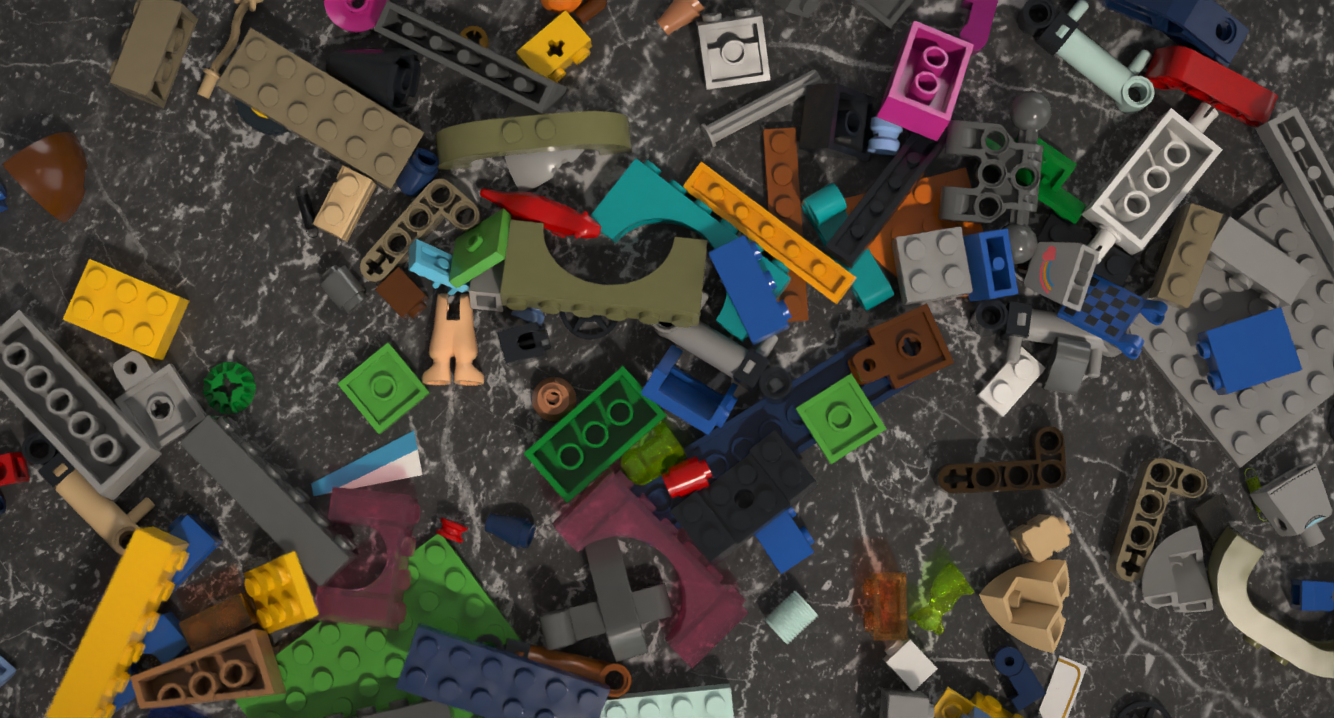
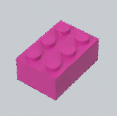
M913 21L900 46L877 117L938 141L950 122L974 44Z

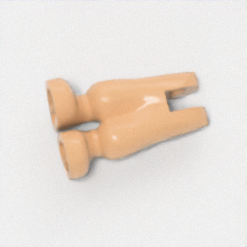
M440 293L437 295L434 326L429 345V355L433 359V365L423 373L422 383L427 385L451 384L450 358L454 356L456 359L454 383L458 385L484 384V375L472 364L477 356L478 349L470 295L466 293L460 294V319H449L448 293Z

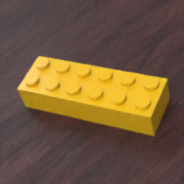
M154 526L137 528L45 717L111 718L113 716L116 705L112 703L117 693H122L129 683L131 675L127 672L132 662L136 663L143 654L145 644L142 641L147 631H153L160 618L157 610L162 600L166 602L174 589L175 583L171 581L176 571H181L189 558V553L186 550L190 543Z

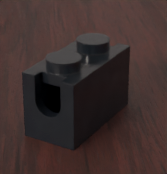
M537 322L497 332L505 364L509 367L548 358L546 350L552 349L547 330L545 328L540 329Z

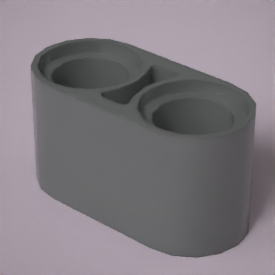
M1056 337L1045 364L1046 369L1043 371L1042 389L1075 396L1089 362L1090 343Z

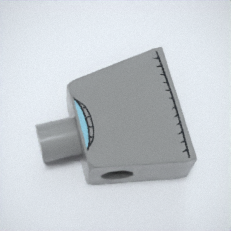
M1315 463L1296 466L1250 494L1253 501L1280 536L1300 534L1306 547L1315 546L1325 540L1317 523L1332 514V508Z

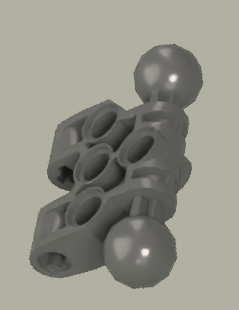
M1035 91L1023 92L1017 95L1011 103L1009 110L1010 119L1014 126L1019 129L1017 142H1014L1013 138L1001 124L950 120L947 126L945 154L977 159L978 166L974 173L976 187L941 186L938 219L990 224L1006 210H1010L1009 224L1002 229L1008 228L1013 264H1021L1030 260L1038 246L1037 236L1033 229L1028 226L1030 212H1037L1044 146L1037 145L1038 132L1049 123L1052 111L1048 99ZM989 133H996L1001 137L1002 147L999 150L994 151L987 147L986 137ZM985 166H994L998 170L999 178L996 183L990 184L983 179L982 171ZM1019 169L1028 170L1032 176L1031 183L1027 187L1020 186L1016 182L1015 175ZM983 198L991 199L994 202L996 209L992 216L987 217L980 213L979 203Z

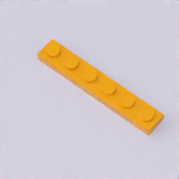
M700 162L683 185L688 193L705 203L713 212L727 220L749 239L754 240L762 249L834 303H839L857 279V277L703 162Z

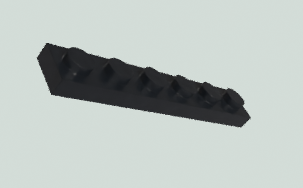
M953 112L950 120L963 121L964 119ZM947 126L938 141L915 132L912 133L825 246L826 253L851 269L855 266L945 148Z

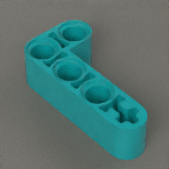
M831 182L804 198L801 203L805 215L823 245L826 246L849 216L845 211L847 204L841 192ZM869 249L865 251L852 269L831 256L835 262L857 277L850 290L865 312L894 296L888 280Z

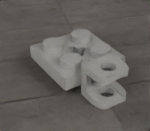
M131 351L113 364V370L117 379L127 391L116 398L115 402L121 411L158 450H161L196 427L207 416L173 364H168L159 370L149 356L137 351ZM134 363L137 365V371L135 373H133L132 371V365ZM158 400L162 403L168 402L170 408L167 410L169 413L167 417L155 415L154 411L157 409L156 402Z

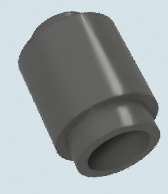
M334 265L321 276L324 280L320 285L336 306L340 310L344 309L347 314L355 311L368 299L364 293L365 288L346 265L340 268Z

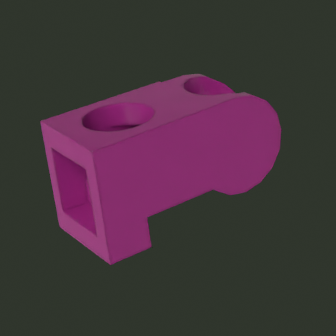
M962 0L960 8L968 9L965 25L957 38L974 44L971 56L978 54L988 40L998 0Z

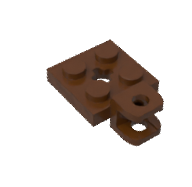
M927 303L866 330L872 346L859 351L847 361V366L859 385L869 384L887 376L893 391L954 364ZM908 338L910 342H917L918 347L914 349V356H910L908 352H903L904 339ZM863 362L869 365V372L864 370Z

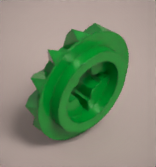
M223 362L211 368L208 375L203 379V395L208 405L220 413L235 414L241 412L250 405L255 396L256 384L252 373L245 366L235 362ZM226 375L230 383L242 384V386L232 390L231 400L227 393L216 391V389H220L221 386L225 385Z

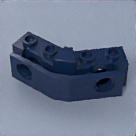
M1100 0L1102 7L1159 30L1177 45L1190 48L1227 68L1249 32L1246 26L1214 0Z

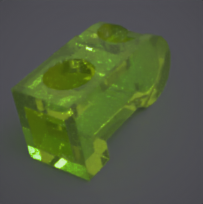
M664 421L653 428L656 434L655 437L639 448L628 450L621 459V466L633 484L645 485L667 472L668 467L680 463L687 458L680 443Z

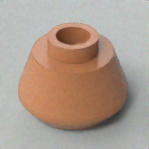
M550 377L544 379L533 391V408L545 420L561 421L576 406L575 390L569 382L562 378Z

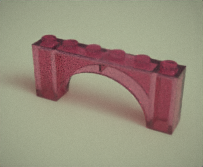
M608 468L552 525L577 552L596 540L623 536L635 538L654 546L671 561L680 581L682 601L675 626L665 639L669 646L693 668L749 613L743 606L747 600L734 587L728 591L720 583L724 577L711 564L705 567L698 560L702 554L689 541L684 545L675 536L679 530L666 517L660 521L652 513L656 509L655 505L644 494L638 498L630 490L634 484L621 470L615 475Z

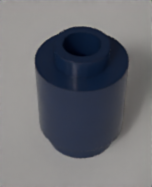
M423 148L417 149L411 154L396 180L398 187L405 195L417 197L433 181L438 172L439 160L437 156Z

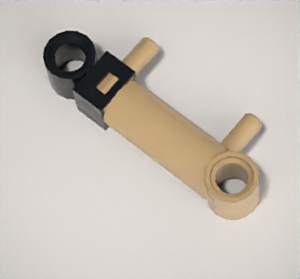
M42 432L32 433L27 436L22 444V454L30 466L38 469L41 477L122 558L126 551L121 547L123 538L134 534L135 530L140 528L136 523L152 510L155 504L146 497L126 514L113 500L100 495ZM41 444L49 446V453L45 457L39 459L33 457L32 453L36 446Z

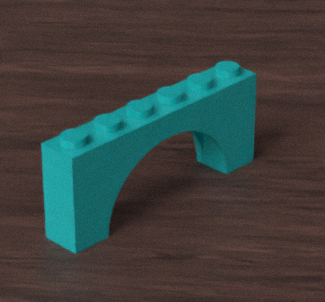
M635 158L590 215L601 225V233L615 244L630 231L654 223H668L687 228L708 240L707 242L714 249L739 238L735 235L738 230L725 219L718 222L710 216L711 208L699 199L695 202L685 196L687 190L673 179L669 183L659 176L662 171L647 159L642 163ZM756 243L760 253L762 254L764 250ZM762 256L763 258L758 260V263L763 272L770 271L777 286L776 289L772 290L777 300L791 282V277L787 275L790 270L774 258L770 262ZM727 293L724 306L716 321L743 343L748 334Z

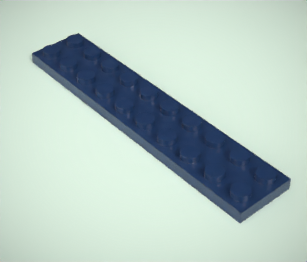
M868 335L793 380V391L791 397L786 402L771 404L762 399L725 422L721 428L717 427L709 435H704L615 490L649 546L682 527L670 511L691 495L689 494L682 498L680 496L671 498L661 475L668 471V467L693 456H697L699 461L705 459L713 476L707 479L710 485L749 455V449L774 430H776L796 456L813 446L816 442L795 408L851 374L847 361L854 354L872 346ZM904 339L903 352H908L910 356H914V351L907 340ZM863 362L864 370L869 372V365ZM887 376L869 384L859 386L874 408L914 382L893 391ZM785 386L775 391L774 393L782 392Z

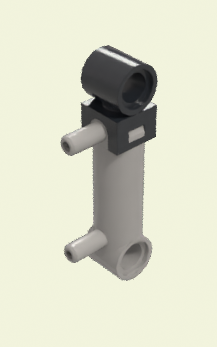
M703 291L701 309L709 298L708 294ZM700 320L699 326L692 325L688 328H680L674 325L664 327L659 323L652 324L660 337L676 343L734 379V382L750 392L755 393L759 386L760 392L767 402L782 404L791 397L793 388L790 374L783 368L771 367V361L767 359V356L778 341L776 335L762 341L756 351L746 349ZM774 378L781 379L785 383V388L782 392L772 393L767 389L768 382Z
M986 299L974 309L970 316V326L977 335L990 337L1001 329L1000 340L1009 341L1006 362L1012 365L1019 363L1021 343L1024 340L1053 345L1056 337L1090 343L1091 351L1087 376L1091 378H1098L1100 376L1102 355L1115 357L1122 353L1115 345L1057 317L1058 313L1032 309L1033 305L1010 301L1005 306L999 300ZM983 311L991 312L996 318V323L993 325L985 323L981 313ZM1131 326L1125 334H1134Z

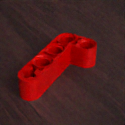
M1183 46L1155 49L1144 76L1150 80L1154 88L1160 90L1179 89L1202 102L1210 104L1215 109L1240 122L1256 128L1269 121L1278 96L1272 91Z

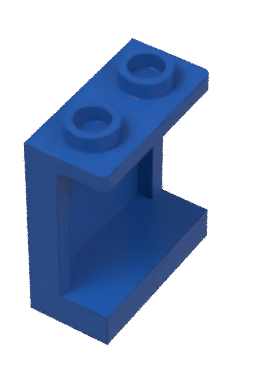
M1281 307L1197 333L1199 339L1196 341L1198 353L1202 359H1206L1209 372H1207L1208 383L1213 391L1216 390L1218 395L1230 394L1303 370Z
M672 344L655 368L641 394L709 435L715 425L721 428L738 400L733 395L738 385L732 383L726 394L721 395L675 367L674 365L683 350Z

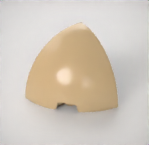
M1049 559L1040 563L1035 561L1025 563L1005 571L988 583L979 595L992 618L1018 640L1039 650L1054 653L1066 621L1061 613L1063 608L1062 602L1065 597L1069 596V574L1066 560Z

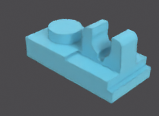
M418 239L409 246L410 271L432 280V286L436 289L440 284L446 285L449 295H454L457 291L461 293L465 290L469 291L471 280L458 288H455L448 282L453 255Z

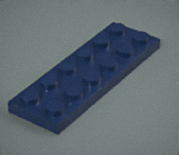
M418 622L396 684V689L486 718H600L610 692V685Z

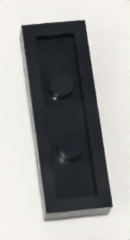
M1051 212L1037 235V244L1039 242L1081 243L1087 246L1095 236ZM1112 246L1101 259V262L1096 264L1093 274L1122 287L1137 260Z

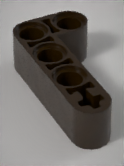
M1045 426L1036 428L1029 436L1030 460L946 464L936 470L934 483L943 493L951 494L1057 488L1064 483L1067 474L1064 436L1056 427ZM1044 432H1048L1053 437V446L1049 450L1043 449L1039 442ZM1046 465H1051L1056 473L1054 480L1050 483L1045 482L1041 475L1042 469ZM1014 466L1019 467L1023 472V479L1017 485L1009 480V471ZM981 468L987 469L991 475L990 482L983 487L976 481V473ZM949 470H951L952 475H966L967 481L953 482L952 488H950V483L944 482L943 479L944 476L949 475Z

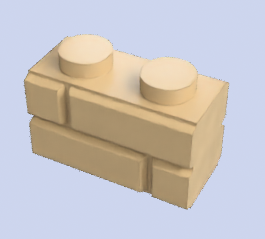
M342 166L336 177L338 181L333 183L313 224L319 229L348 242L377 185L371 179Z
M1039 514L1027 521V525L1022 524L1010 531V537L1022 557L1039 563L1052 556V551L1059 552L1070 545L1068 535L1071 534V531L1061 516L1057 518L1051 515Z

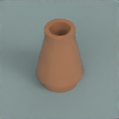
M673 0L663 15L656 21L669 36L673 31L700 18L699 14L705 8L698 0Z

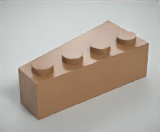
M264 630L246 632L130 677L140 709L287 694L267 631Z

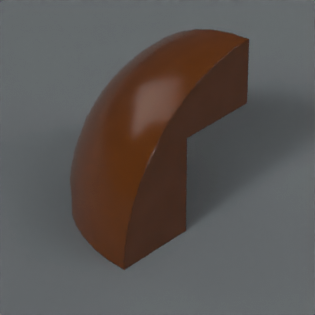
M61 132L40 139L22 149L2 164L36 202L64 224L73 216L83 200L86 191L84 189L85 170L88 169L84 150L74 133Z

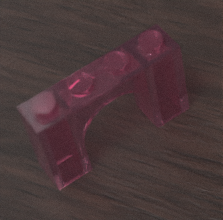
M333 487L328 520L336 524L376 529L386 543L387 562L380 577L367 587L361 589H342L317 586L315 606L319 615L314 616V620L399 631V624L404 622L406 616V604L403 603L404 590L409 589L411 582V572L407 570L409 557H413L416 547L415 537H412L414 524H418L420 519V505L417 504L418 500L405 494Z

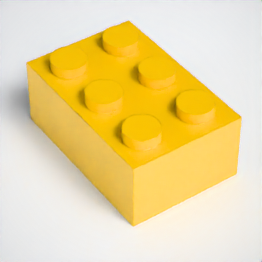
M89 259L63 320L152 358L164 360L189 300Z

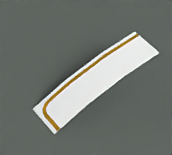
M1061 655L1059 656L1046 695L1039 709L1042 718H1068L1087 666Z

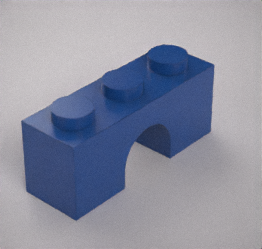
M169 612L162 616L160 615L152 632L147 631L142 641L145 644V649L141 657L144 654H151L162 664L178 659L197 640L175 615ZM139 660L136 663L132 662L127 672L131 676L139 674ZM131 679L122 693H117L112 703L116 705L115 711L124 708L136 697Z

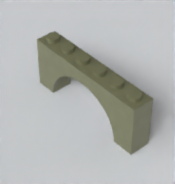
M511 220L500 290L502 305L517 311L534 308L540 309L547 314H557L563 311L572 312L574 315L584 318L601 315L614 321H623L626 318L639 319L640 322L645 324L669 322L680 328H688L692 325L699 326L708 240L675 237L668 257L651 274L626 284L601 285L579 279L557 264L546 247L543 223Z

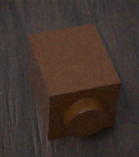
M399 267L375 289L404 320H407L409 317L415 319L427 308L425 302L429 297Z

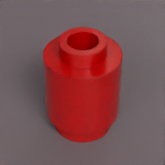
M697 456L668 467V471L661 474L671 498L676 496L682 498L710 486L707 479L713 477L706 460L699 461Z

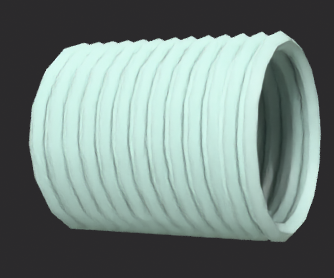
M793 591L790 596L783 600V603H780L778 607L773 609L771 614L764 617V620L786 644H789L796 635L801 633V630H804L806 626L811 624L813 619L815 620L818 617V614L796 591Z

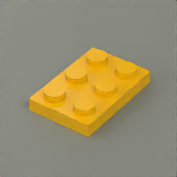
M295 551L243 573L245 589L248 595L253 598L257 609V621L267 631V634L319 615Z

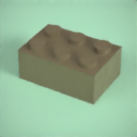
M137 0L133 10L135 18L132 26L126 29L122 37V52L119 59H115L110 68V83L128 96L164 108L198 18L183 3L174 0Z

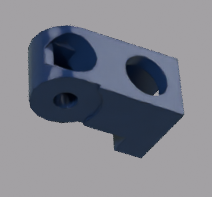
M1002 645L993 651L991 664L997 672L1004 675L1014 691L1007 699L1015 710L1020 711L1046 695L1030 666L1017 649Z

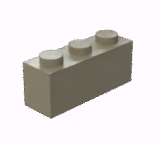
M1194 203L1181 206L1148 298L1164 302L1178 309L1189 308L1223 216L1222 213Z

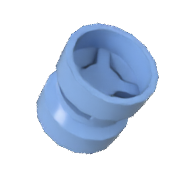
M872 117L870 129L873 131L874 137L869 140L867 151L881 155H896L901 147V143L897 138L902 132L903 127L878 117Z

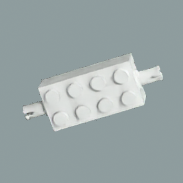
M1202 102L1188 121L1172 108L1160 116L1081 214L1099 230L1087 245L1100 252L1096 264L1101 262V259L1114 243H1117L1131 256L1143 250L1223 150L1203 134L1219 115L1215 108L1205 115L1211 107L1210 104Z

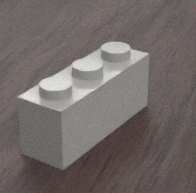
M1231 217L1220 221L1206 260L1210 267L1218 271L1225 270L1234 276L1232 280L1238 286L1247 290L1251 288L1261 295L1259 299L1272 308L1291 305L1312 274L1307 268Z

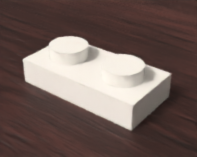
M1021 347L1019 363L1012 365L1006 362L977 396L1000 417H1003L1046 368Z

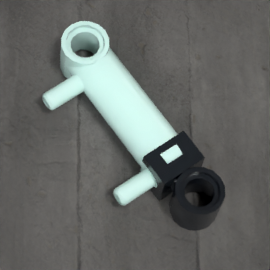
M1050 0L1027 1L1017 15V24L1023 33L1032 36L1042 33L1036 41L1039 46L1052 56L1055 53L1114 99L1116 106L1121 111L1129 114L1137 113L1151 103L1155 91L1153 84L1149 79L1138 76L1152 58L1149 51L1141 50L1131 64L1126 67L1077 28L1080 25L1077 21L1089 8L1085 0H1078L1067 14L1061 11L1056 17L1054 6ZM1029 11H1039L1043 17V22L1036 23L1032 21L1029 17ZM1129 88L1138 90L1141 96L1140 102L1130 99L1128 95Z

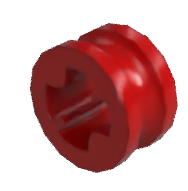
M441 517L440 522L442 526L440 529H436L435 533L450 540L463 543L462 534L468 531V527Z

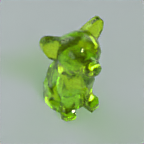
M949 562L940 570L932 583L928 605L912 613L908 619L910 621L916 620L920 628L925 631H933L939 636L944 632L942 615L952 610L962 595L971 596L974 590L962 573Z

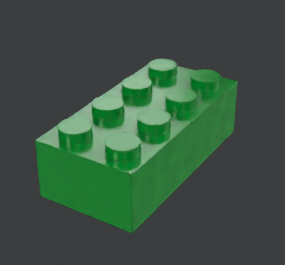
M624 366L617 370L523 453L566 503L573 500L667 417L655 402L641 394L643 388Z

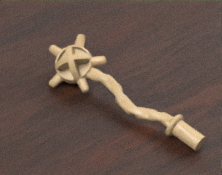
M234 0L236 4L240 5L234 14L229 40L221 53L213 61L210 69L205 68L203 70L206 74L197 92L198 95L207 99L210 98L217 80L222 76L218 73L220 68L237 46L240 25L248 8L251 12L256 11L257 3H261L264 0Z

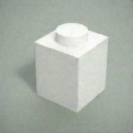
M907 637L903 640L900 638L895 639L885 649L887 655L883 660L913 692L937 670L936 666Z

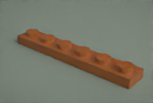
M796 128L763 129L768 211L803 237ZM790 270L787 275L791 277V282L779 296L777 302L784 300L792 316L787 322L808 321L806 281Z

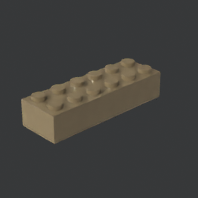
M250 28L217 83V87L223 92L388 190H391L408 158H410L424 135L423 131Z

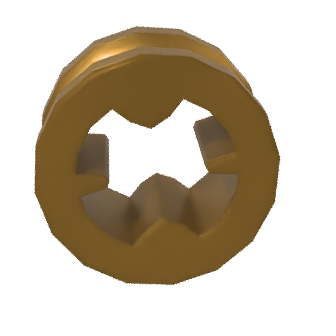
M478 26L466 27L460 34L465 38L474 34L475 38L480 35L482 37L479 40L480 45L486 48L489 47V39L486 32Z

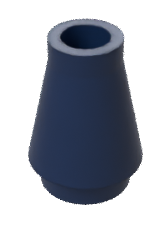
M494 513L489 514L485 524L486 532L497 536L517 549L521 547L529 548L536 530V524L531 523L529 518L497 515Z

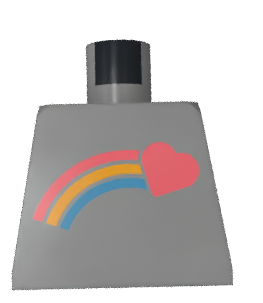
M1039 242L1036 252L1031 259L1018 264V271L1026 274L1024 280L1025 287L1080 312L1100 252L1081 243Z

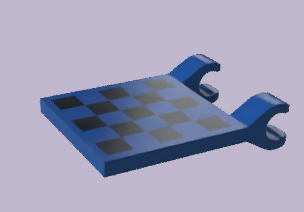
M1093 274L1081 311H1075L1063 305L1057 317L1115 345L1128 358L1136 359L1141 353L1144 340L1135 334H1125L1139 313L1150 323L1160 325L1165 319L1164 314L1167 312L1168 306L1161 301L1146 300Z

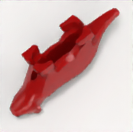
M485 188L480 190L482 197L504 208L511 214L512 220L543 223L544 229L551 231V234L565 239V236L574 235L575 239L597 238L601 232V225L589 216L587 211L579 213L573 208L541 195L523 191L502 192Z

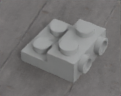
M754 8L734 10L735 16L722 18L720 12L702 15L703 21L696 22L706 90L770 80L763 17L760 12L754 13Z

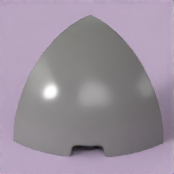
M518 102L509 105L504 118L541 115L543 113ZM557 109L556 113L564 112L560 109ZM585 149L505 156V160L516 186L520 191L526 192L553 178L555 169L559 168L563 163H572Z
M1197 525L1187 527L1170 535L1157 546L1149 557L1142 579L1143 598L1149 606L1158 609L1163 606L1172 605L1174 612L1180 613L1213 610L1212 595L1204 565L1203 549Z

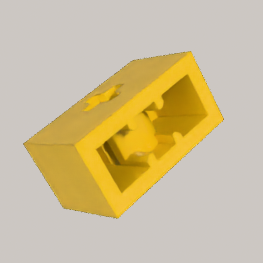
M565 10L516 51V54L525 67L555 82H559L565 76L566 72L564 70L573 62L578 65L591 53L589 49L592 47V43L588 35ZM553 46L556 49L561 48L563 55L558 57V55L553 54L551 56L550 48Z

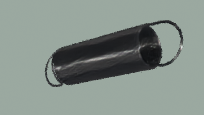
M308 192L296 197L306 233L307 230L317 228L313 224L315 215Z

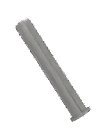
M811 70L707 126L705 123L701 124L702 131L713 148L716 146L715 142L806 95L807 85L822 84V79L816 70Z

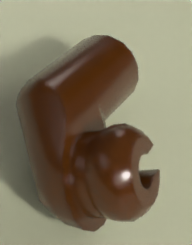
M587 0L574 13L584 25L605 9L607 0Z

